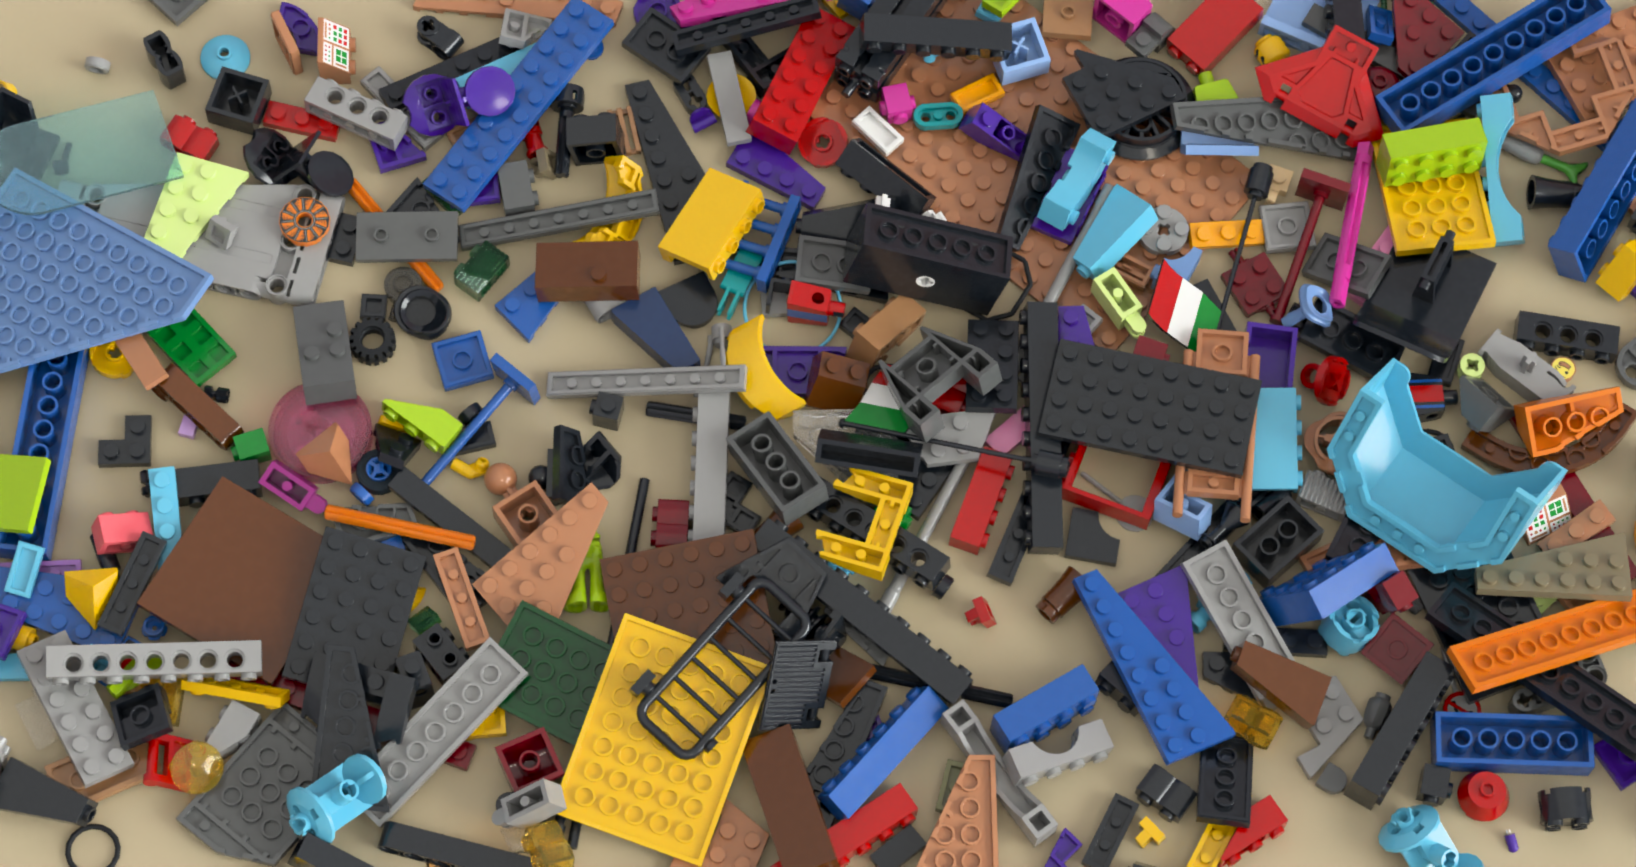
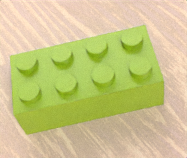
M1479 117L1382 134L1376 164L1384 187L1392 185L1401 186L1404 183L1415 181L1424 182L1438 177L1447 178L1460 173H1473L1481 169L1488 141Z

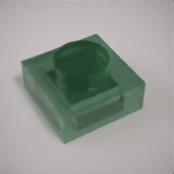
M428 606L408 619V625L418 635L437 622H442L438 614Z

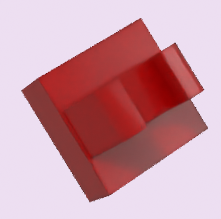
M982 596L973 599L975 607L964 613L971 626L982 623L986 628H990L997 624L988 601Z

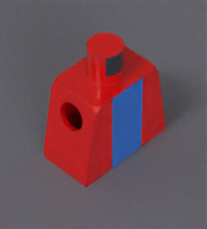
M795 280L791 281L787 299L788 322L827 326L829 316L844 318L846 303L832 301V290Z

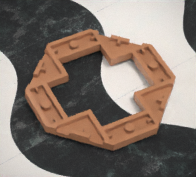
M1599 30L1569 47L1573 59L1597 52L1612 87V90L1592 95L1590 98L1597 118L1551 131L1543 110L1519 117L1513 102L1515 122L1507 134L1557 156H1563L1607 143L1636 91V75L1622 40L1613 36L1609 38L1598 33ZM1505 85L1492 94L1509 93V89Z

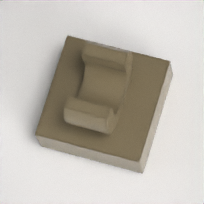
M545 147L537 149V157L530 160L531 164L538 166V170L533 171L534 176L537 178L546 176L552 180L556 179L557 177L554 175L556 153Z

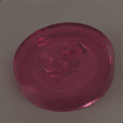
M303 384L293 388L279 400L269 420L268 434L275 459L313 484L337 482L308 473L295 455L336 422L349 440L351 474H353L357 469L359 460L372 447L373 427L367 406L358 395L357 399L306 406Z

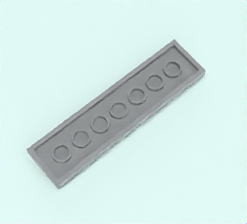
M491 637L409 720L402 744L397 745L395 739L390 740L378 753L380 767L386 779V795L390 812L365 810L364 813L380 828L384 826L385 821H389L528 676L529 673Z

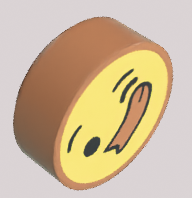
M1557 357L1551 363V366L1564 377L1566 382H1569L1575 375L1576 366L1571 359Z

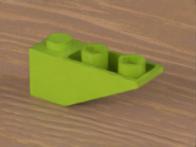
M389 399L382 401L384 416L392 422L397 421L404 426L403 429L410 436H418L424 441V445L434 453L438 451L443 455L462 433L463 424L443 409Z

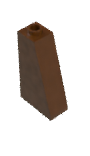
M1244 641L1239 646L1233 648L1230 655V660L1233 661L1230 669L1301 727L1309 729L1315 725L1332 677L1248 641Z

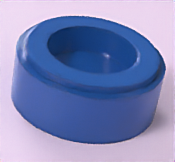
M355 482L349 488V491L365 506H369L374 500L372 495L358 482Z

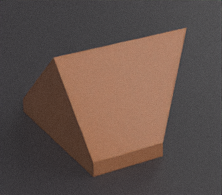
M335 422L295 455L308 473L352 485L349 440Z

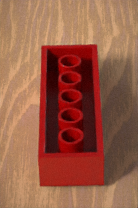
M820 9L822 18L800 24L745 131L788 155L791 154L835 68L837 54L844 48V44L855 29L851 24Z

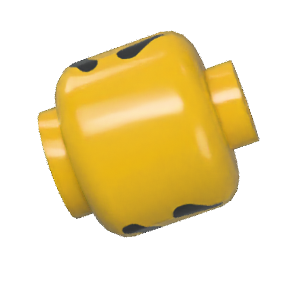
M1267 34L1255 44L1254 56L1260 65L1290 57L1291 54L1285 42L1277 35Z

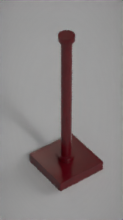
M1306 168L1303 169L1295 195L1311 200L1313 204L1275 313L1270 317L1269 321L1272 324L1283 326L1281 319L1284 317L1322 206L1325 205L1342 211L1351 183Z

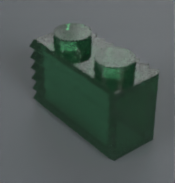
M487 240L481 246L477 244L470 252V259L465 264L460 263L454 271L455 285L478 302L481 301L484 295L487 294L494 283L510 266L509 256Z

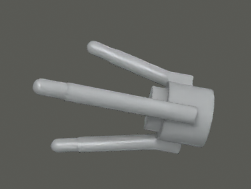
M717 323L711 327L712 334L708 335L704 366H709L713 345L720 349L721 365H726L725 348H728L727 337L729 332L732 331L730 324Z

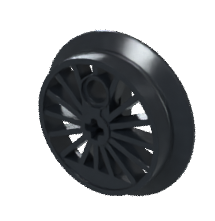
M1128 57L1116 60L1173 77L1186 97L1185 102L1195 101L1193 91L1188 82L1177 70L1168 64L1156 59L1143 57ZM1169 109L1139 123L1144 125L1145 129H1139L1134 125L1126 129L1124 133L1119 132L1109 137L1116 141L1113 151L1116 152L1115 155L1129 160L1148 161L1162 158L1180 147L1181 131L1174 130V127L1163 117L1172 119L1171 110ZM1153 119L1165 130V132L1159 134Z

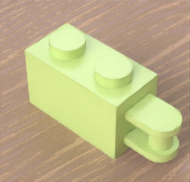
M1113 267L1094 278L1091 293L1117 329L1121 330L1125 327L1135 339H1138L1139 335L1144 336L1147 325L1141 316L1143 306L1116 268Z

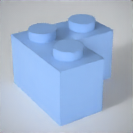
M1174 475L1154 500L1153 520L1198 541L1211 525L1213 504L1202 500L1201 497H1189L1184 494L1183 516L1180 518L1173 517Z

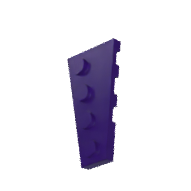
M752 135V142L739 144L735 147L726 162L727 168L788 199L791 194L801 197V206L809 210H815L826 188L786 153Z

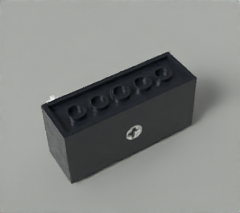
M882 194V196L877 195L875 204L866 203L846 241L843 282L988 316L1010 280L1013 237L890 208L891 198H887L888 195Z

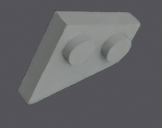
M505 8L499 44L510 48L524 49L548 29L552 19Z

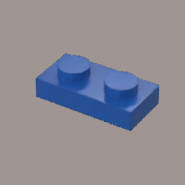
M1369 4L1366 10L1367 39L1375 44L1391 46L1394 40L1392 11Z

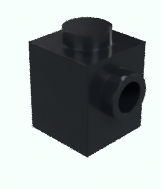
M599 391L597 400L592 399L589 414H592L593 426L618 431L624 411V397Z
M1425 763L1420 773L1416 800L1422 801L1424 805L1437 807L1438 805L1442 806L1446 798L1450 799L1453 789V783L1449 782L1451 768Z

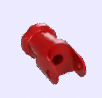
M539 121L536 122L522 140L526 144V155L530 160L537 157V149L547 148L544 146L541 137L543 133Z

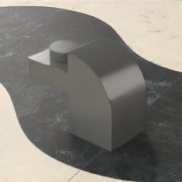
M1153 12L1143 20L1142 25L1126 40L1125 46L1138 57L1147 58L1153 51L1158 53L1167 44V38L1175 31V28L1159 14Z

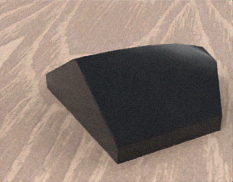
M597 431L583 446L586 458L583 466L586 478H590V481L596 488L602 490L611 488L620 479L622 456L600 431Z

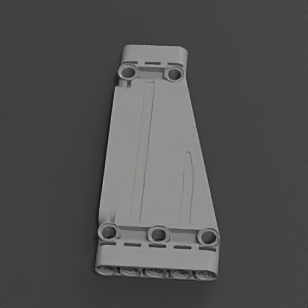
M63 180L59 185L58 192L144 238L164 185L93 184L86 186ZM308 184L240 185L235 191L236 194L231 200H227L218 214L220 217H227V221L232 225L235 223L239 225L232 245L227 250H224L205 238L206 229L198 240L190 245L186 250L185 256L182 258L212 274L215 279L207 290L251 300H260L262 297L269 299L276 305L284 303L297 306L315 304L327 267L328 254L341 213L344 211L345 197L325 196ZM102 197V200L99 202H92L94 198ZM300 197H311L322 202L330 216V228L327 235L319 243L308 247L286 246L291 241L282 235L279 225L280 213L284 206L291 200ZM302 217L298 220V224L302 227H307L312 223V220L308 217ZM275 287L284 288L281 292L272 291Z

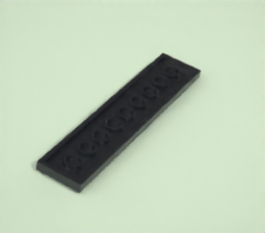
M1455 582L1450 584L1424 618L1460 643L1517 626L1516 623ZM1574 662L1516 680L1636 762L1635 703Z

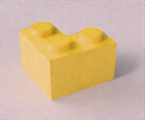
M1629 239L1625 244L1621 243L1612 254L1615 256L1610 264L1606 262L1598 272L1600 277L1595 282L1618 302L1625 299L1636 286V239Z

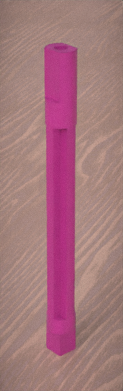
M1370 141L1358 142L1354 160L1351 187L1348 193L1329 302L1333 308H1344L1373 160L1374 147Z

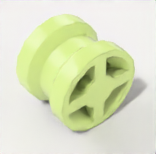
M1468 353L1464 355L1456 370L1458 378L1460 379L1462 375L1481 378L1485 369V362L1478 354Z

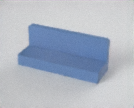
M1181 131L1180 154L1259 156V146L1253 143Z

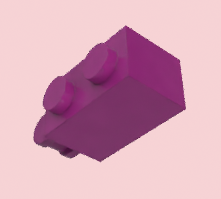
M277 459L271 462L258 483L300 511L308 508L316 514H321L328 505L327 500L317 494L319 487Z

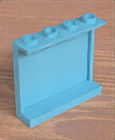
M1296 388L1260 389L1257 405L1252 491L1293 490V493H1297L1298 486H1303V471H1298V461H1302V445H1297V435H1302V420H1297V410H1301V395H1296Z

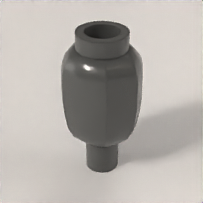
M1376 692L1375 697H1371L1368 700L1363 718L1364 724L1367 727L1364 738L1374 740L1376 731L1381 730L1390 715L1392 705L1389 695Z

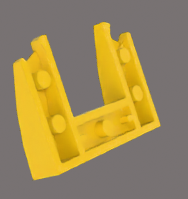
M849 468L852 476L844 483L837 478L833 483V488L877 505V510L865 542L817 529L816 539L822 540L824 551H819V557L850 571L882 581L898 529L913 494V483L868 470Z

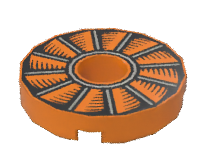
M300 197L291 200L284 206L280 213L279 225L282 235L291 243L297 246L308 247L319 243L327 235L330 228V216L322 202L311 197ZM302 217H308L312 220V223L307 227H302L298 224V220Z

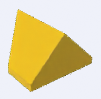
M118 568L64 571L66 597L92 628L96 630L97 624L118 583Z

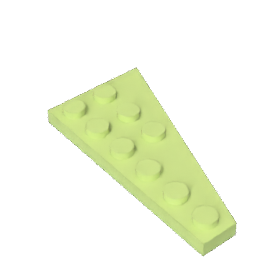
M177 152L144 238L183 258L190 245L196 242L208 228L210 218L215 214H219V210L227 200H231L236 194L235 191L241 183H245L249 178V172Z

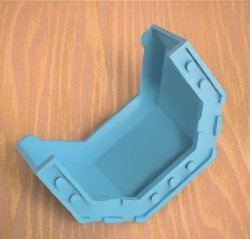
M1393 358L1360 389L1327 447L1329 459H1332L1336 470L1334 475L1339 491L1343 493L1346 505L1344 507L1347 517L1434 574L1443 573L1451 569L1463 570L1477 568L1480 565L1502 564L1556 491L1568 470L1556 462L1546 461L1539 468L1490 475L1422 430L1408 384L1411 379V373L1407 366Z

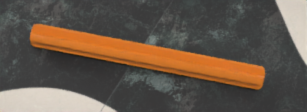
M354 178L352 188L348 192L364 212H383L357 179ZM407 262L427 287L437 292L443 289V282L426 262Z
M330 504L326 506L324 511L326 520L467 550H473L476 544V536Z

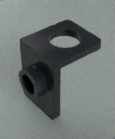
M788 277L781 279L771 278L766 301V313H770L773 291L789 294L793 279Z

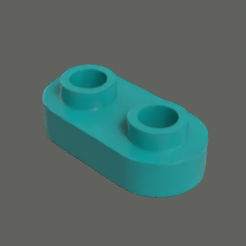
M954 102L921 104L914 111L913 122L917 128L925 131L954 129L962 122L963 110ZM951 115L954 119L948 120L946 116ZM928 117L930 120L925 122L921 118Z

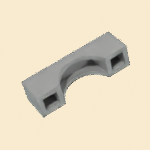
M1099 719L1077 727L1071 735V748L1067 752L1060 754L1047 753L1038 748L1033 742H1029L1008 749L1002 760L1014 787L1021 784L1027 787L1037 783L1039 778L1047 776L1048 779L1059 776L1063 770L1070 768L1071 771H1076L1084 767L1087 762H1102L1108 758V754L1114 748V745L1103 720Z

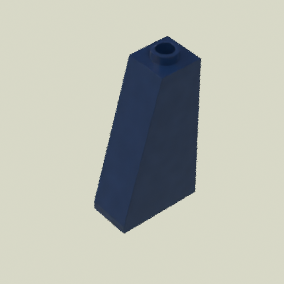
M656 287L640 294L639 300H628L611 309V320L663 368L700 366V358Z

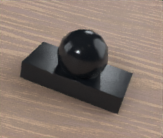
M548 449L547 466H534L529 472L528 480L529 483L536 480L543 490L546 489V495L552 504L558 506L559 502L552 500L553 449Z

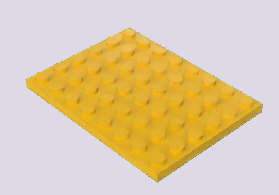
M625 613L561 783L567 809L556 815L701 867L761 705L766 682L715 737L718 743L708 754L703 751L694 759H679L639 723L636 714L637 706L645 696L640 693L636 698L629 692V689L647 669L656 675L652 680L656 685L697 639ZM707 643L696 655L697 659L738 696L753 681L715 645ZM729 651L755 676L767 665ZM693 661L678 675L683 682L720 715L735 701ZM675 680L660 695L702 735L717 720ZM657 700L648 708L647 715L649 719L681 748L690 749L699 740L697 736Z

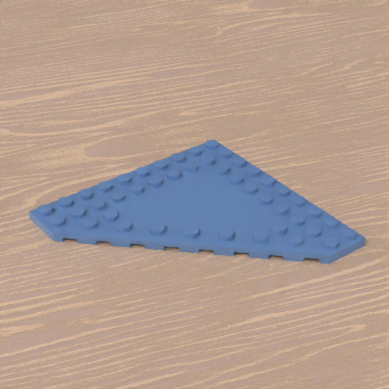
M15 168L0 188V374L185 321L215 278L203 269Z

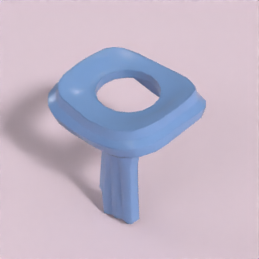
M1303 284L1299 289L1300 308L1288 313L1281 319L1283 326L1292 327L1307 318L1311 322L1325 328L1329 327L1333 320L1328 292L1316 285ZM1313 296L1320 298L1323 302L1322 313L1318 312L1313 306Z

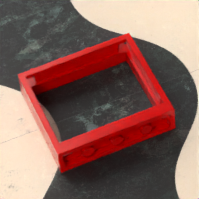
M1078 445L1076 453L1071 451L1069 456V472L1066 478L1062 477V499L1147 530L1154 512V500L1163 488L1171 464L1160 462L1142 512L1072 487L1088 446Z

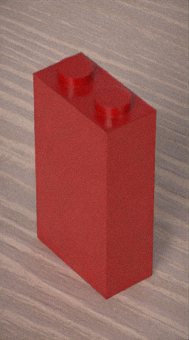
M1205 0L1167 38V51L1174 59L1183 61L1188 71L1193 75L1211 71L1262 19L1264 8L1254 0Z

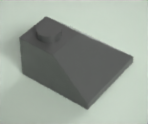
M1465 375L1460 377L1461 415L1468 420L1466 424L1472 430L1490 433L1515 416L1514 407L1484 379Z

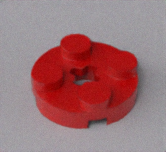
M825 117L809 121L798 140L801 155L815 168H828L836 165L835 163L849 144L848 135L843 126L837 121ZM821 137H824L826 140L830 139V142L827 144L828 147L824 149L823 147H817Z

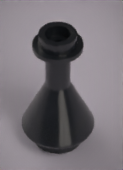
M1240 500L1227 502L1219 525L1209 535L1206 533L1201 535L1200 543L1206 550L1217 545L1216 542L1226 532L1249 525V523H1242L1240 521Z

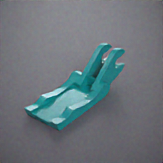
M739 249L734 261L757 267L758 265L760 266L763 258L761 255ZM728 269L720 285V288L726 291L718 305L716 315L720 316L730 293H733L735 297L726 314L728 315L727 320L732 318L740 297L743 298L753 279L752 276Z

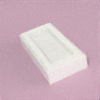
M870 105L852 120L851 125L885 157L904 142V137Z

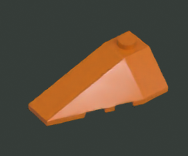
M1620 386L1513 405L1517 430L1531 457L1556 453L1570 442L1580 439L1585 433L1624 412Z

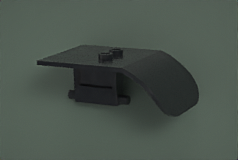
M1447 230L1444 237H1440L1433 253L1396 257L1393 246L1389 253L1393 260L1371 298L1369 300L1366 299L1354 317L1352 324L1440 363H1446L1455 350L1497 263L1467 250L1454 251L1453 239L1456 234L1452 230Z

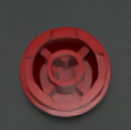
M1489 771L1469 773L1462 779L1457 790L1460 807L1469 818L1476 821L1495 820L1506 811L1509 805L1510 796L1507 785L1498 775Z

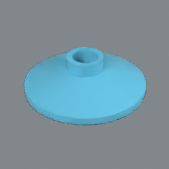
M232 35L217 36L208 41L203 47L200 56L201 65L210 77L217 80L222 66L245 72L250 64V51L244 41ZM223 52H229L227 56L220 55Z

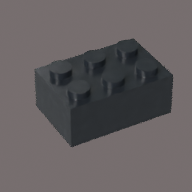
M1287 495L1233 543L1231 549L1241 566L1265 589L1291 568L1302 555L1319 543L1324 530Z

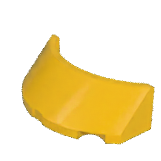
M624 155L605 157L603 162L607 177L606 198L642 191L641 178L644 175L639 165ZM643 218L592 227L583 237L572 242L631 241L638 232Z
M761 314L729 332L727 337L726 365L746 364L748 367L746 392H737L738 395L751 409L756 407L762 413L769 411L778 421L795 415L806 405V401L789 390L772 370L763 348L762 326L765 318Z

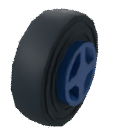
M374 449L368 451L360 458L357 464L356 476L359 484L369 493L384 495L392 492L387 486L401 469L378 461V450Z

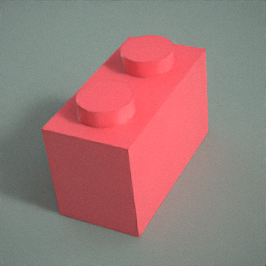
M136 510L122 514L102 513L97 516L91 526L97 555L133 552L143 531L153 535L148 512H138Z

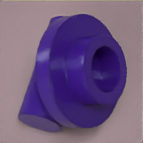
M706 107L695 110L689 119L695 133L717 123L712 110Z

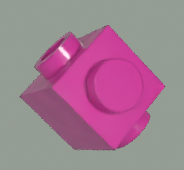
M906 83L882 87L881 101H879L880 114L886 117L889 124L899 125L912 120V113L916 109L914 96H909Z

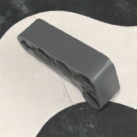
M1599 654L1589 657V660L1586 661L1579 660L1574 662L1603 683H1606L1608 675ZM1528 688L1516 691L1508 703V712L1510 714L1536 715L1556 708Z

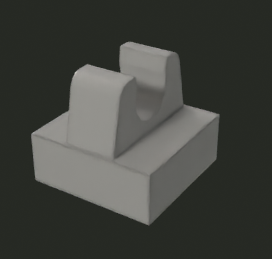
M215 214L210 218L205 238L227 250L232 245L239 225L236 223L232 225L227 221V217H220Z

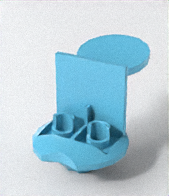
M354 754L308 787L303 788L299 786L292 788L286 796V805L290 815L289 824L294 833L299 836H305L307 833H310L331 844L335 838V831L373 806L372 804L381 801L386 795L387 784L381 768L366 755Z
M1421 804L1397 809L1392 814L1390 822L1381 828L1378 835L1380 846L1388 852H1400L1409 867H1484V864L1476 855L1459 853L1440 822L1438 811L1429 805Z

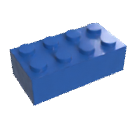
M1081 664L994 714L990 732L1004 754L1008 749L1034 740L1040 742L1050 735L1049 731L1056 727L1062 729L1072 722L1071 719L1080 714L1083 717L1093 711L1099 688L1084 665Z

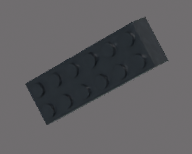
M1428 651L1425 653L1343 795L1370 811L1375 803L1380 806L1392 786L1391 784H1393L1455 678L1450 675L1454 666Z

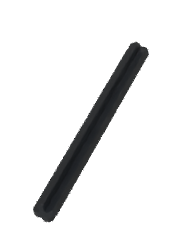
M872 664L877 671L870 679L910 688L926 686L908 671ZM971 685L961 699L1006 708L1012 704L1013 695Z

